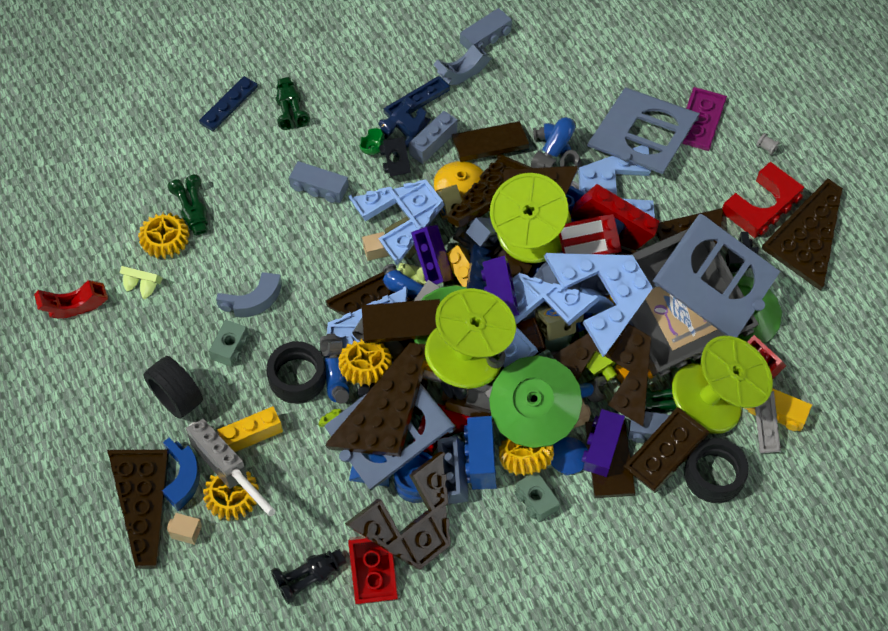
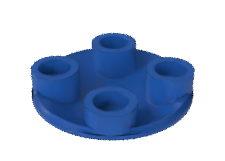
M564 437L553 444L554 456L551 465L557 471L564 475H571L584 469L585 463L581 461L584 451H588L583 442L573 437Z

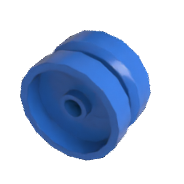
M422 451L394 473L395 489L398 495L405 501L412 503L423 502L409 474L432 458L427 452Z

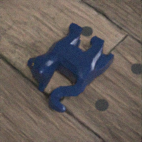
M407 96L402 100V106L395 110L389 118L381 119L378 125L385 135V139L394 132L395 127L398 128L407 137L405 144L406 147H409V142L427 126L431 119L425 117L426 111L422 108L417 110L416 117H412L408 112L413 104V100ZM392 152L394 156L399 157L397 153Z

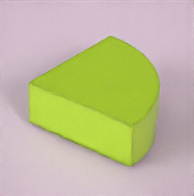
M333 409L325 416H322L318 426L324 427V425L341 413V409Z

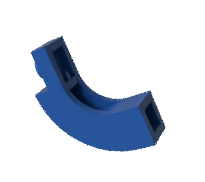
M169 437L163 444L165 449H168L169 454L179 463L180 470L176 479L162 491L165 498L179 511L196 493L200 480V471L192 449L189 446L183 448L178 441L173 442Z

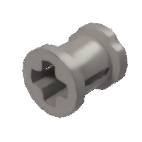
M763 133L756 146L758 148L762 147L772 155L779 147L780 142L774 141L767 136L768 134Z

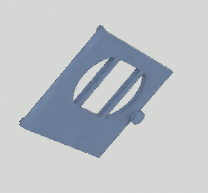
M625 87L587 146L663 174L695 121L699 120L700 113ZM649 111L667 113L677 121L678 126L643 113ZM640 119L674 131L675 134L669 144L664 146L628 132L636 120ZM625 139L661 152L656 154L639 153L630 148Z
M699 214L653 279L655 287H661L726 336L738 337L755 310L761 311L765 308V302L762 299L781 271L710 219ZM708 240L717 241L695 274L691 265L693 250L701 242ZM724 245L741 257L744 263L723 294H721L701 280V277ZM751 266L754 273V284L751 291L743 298L729 299V295L747 268Z
M420 384L415 406L424 413L426 420L423 434L420 435L413 425L409 424L408 430L415 438V442L402 451L401 457L384 455L387 462L374 463L367 460L362 453L343 450L339 454L341 461L352 464L371 491L447 432H453L452 428L455 425L422 384ZM367 394L324 425L331 436Z

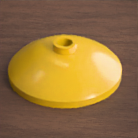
M466 161L448 163L436 173L434 189L438 191L457 184L462 199L464 194L472 188V185L480 181V175L484 171L477 165Z

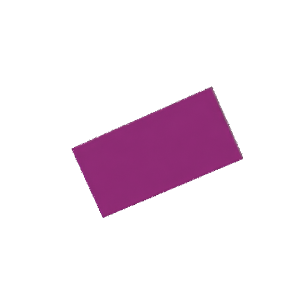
M693 87L686 109L698 112L700 115L699 120L695 121L682 144L706 151L710 150L727 96Z

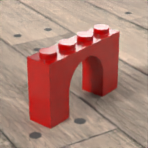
M771 161L759 171L756 182L773 194L776 199L775 205L768 208H759L735 193L724 202L722 207L723 214L744 231L748 232L753 238H756L758 235L763 236L769 229L768 226L770 224L775 225L782 213L787 214L792 208V204H798L803 198L804 186Z
M598 184L575 202L570 215L572 219L580 221L614 214V218L626 225L619 235L620 244L633 250H637L655 236L660 222Z

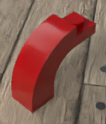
M91 280L85 282L79 289L66 294H55L38 290L34 294L38 310L46 311L49 313L50 318L57 319L69 318L95 310L108 300L104 283Z

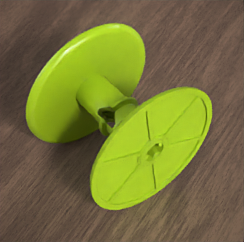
M523 173L513 176L497 189L490 205V219L497 233L498 240L502 248L514 259L525 263H541L546 261L544 258L546 253H560L562 251L559 234L565 224L572 221L565 193L551 178L537 173Z
M468 288L450 293L440 302L437 308L435 318L437 328L429 335L425 345L426 361L438 378L452 386L466 389L482 387L493 381L501 370V367L493 368L489 366L486 357L493 356V358L499 360L496 355L503 352L512 343L516 333L514 315L503 300L490 292Z
M719 336L706 344L702 352L701 363L687 364L677 371L672 382V394L677 407L706 428L709 433L721 434L730 431L737 425L741 417L742 408L758 407L768 400L772 392L773 379L767 362L752 345L737 337Z

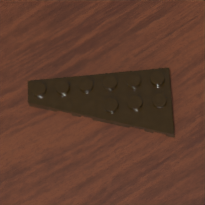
M168 449L107 450L136 569H158L165 499L162 490L166 488L169 451Z

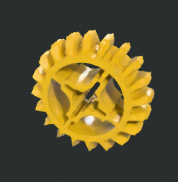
M163 212L162 215L158 216L155 213L154 218L149 217L148 222L143 221V226L140 227V233H138L139 243L144 252H148L150 257L155 255L158 259L162 255L166 259V255H170L173 258L174 252L179 255V249L185 250V244L189 242V229L183 218L180 219L178 215L173 216L171 212L166 215Z
M361 339L360 342L353 341L352 345L347 344L346 348L342 349L338 364L342 377H345L347 382L352 381L353 385L359 383L361 387L363 384H367L370 387L371 383L376 384L392 365V356L384 344L378 345V342L364 343Z
M507 437L506 441H502V445L499 447L501 465L509 473L514 472L515 475L523 474L525 476L526 474L532 475L534 472L540 473L541 469L545 470L548 465H551L554 456L553 445L530 448L515 444Z
M247 471V480L258 491L259 486L255 484V477H251V473ZM218 475L210 476L212 482L206 481L205 485L207 488L203 490L206 496H204L203 500L207 503L206 507L208 510H211L212 515L218 514L220 520L226 515L227 521L231 520V516H234L235 520L238 521V514L246 517L245 510L252 512L253 508L251 505H257V502L247 491L237 485L232 487L234 492H232L229 499L228 495L231 493L232 488L229 489L226 485L221 486L224 482ZM215 497H220V499H224L227 505L225 506L218 503L215 500Z

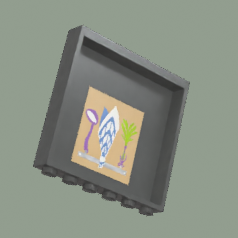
M688 229L631 254L653 288L628 323L651 337L649 370L652 376L657 374L664 376L670 373V368L674 366L681 368L688 364L687 360L691 358L694 361L700 359L704 347L710 340L719 336H726L661 287L654 286L653 279ZM714 240L701 242L693 250L691 265L695 274L716 245ZM720 251L702 275L701 280L723 294L734 277ZM738 285L735 286L729 295V299L744 297ZM752 314L738 336L743 334L746 337L755 332L754 328L759 323L754 314Z

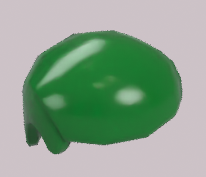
M372 128L368 130L366 137L361 136L359 147L364 154L373 156L380 153L379 145H382L381 141L386 140L382 130Z

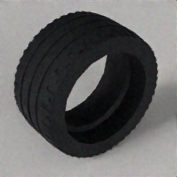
M302 341L282 344L271 353L268 359L266 369L268 383L273 393L281 400L295 404L305 403L317 397L323 390L326 383L325 361L320 351L311 344ZM296 359L306 360L315 366L316 373L312 379L304 384L296 386L287 385L281 382L277 376L279 369L288 361Z
M170 356L161 358L143 374L153 394L177 418H183L203 401L201 391L194 380Z
M722 438L705 439L687 458L684 469L687 486L694 495L706 502L724 503L730 501L741 492L747 480L749 470L747 458L741 448L729 440ZM709 455L726 459L736 472L734 482L725 486L706 482L696 468L698 460Z

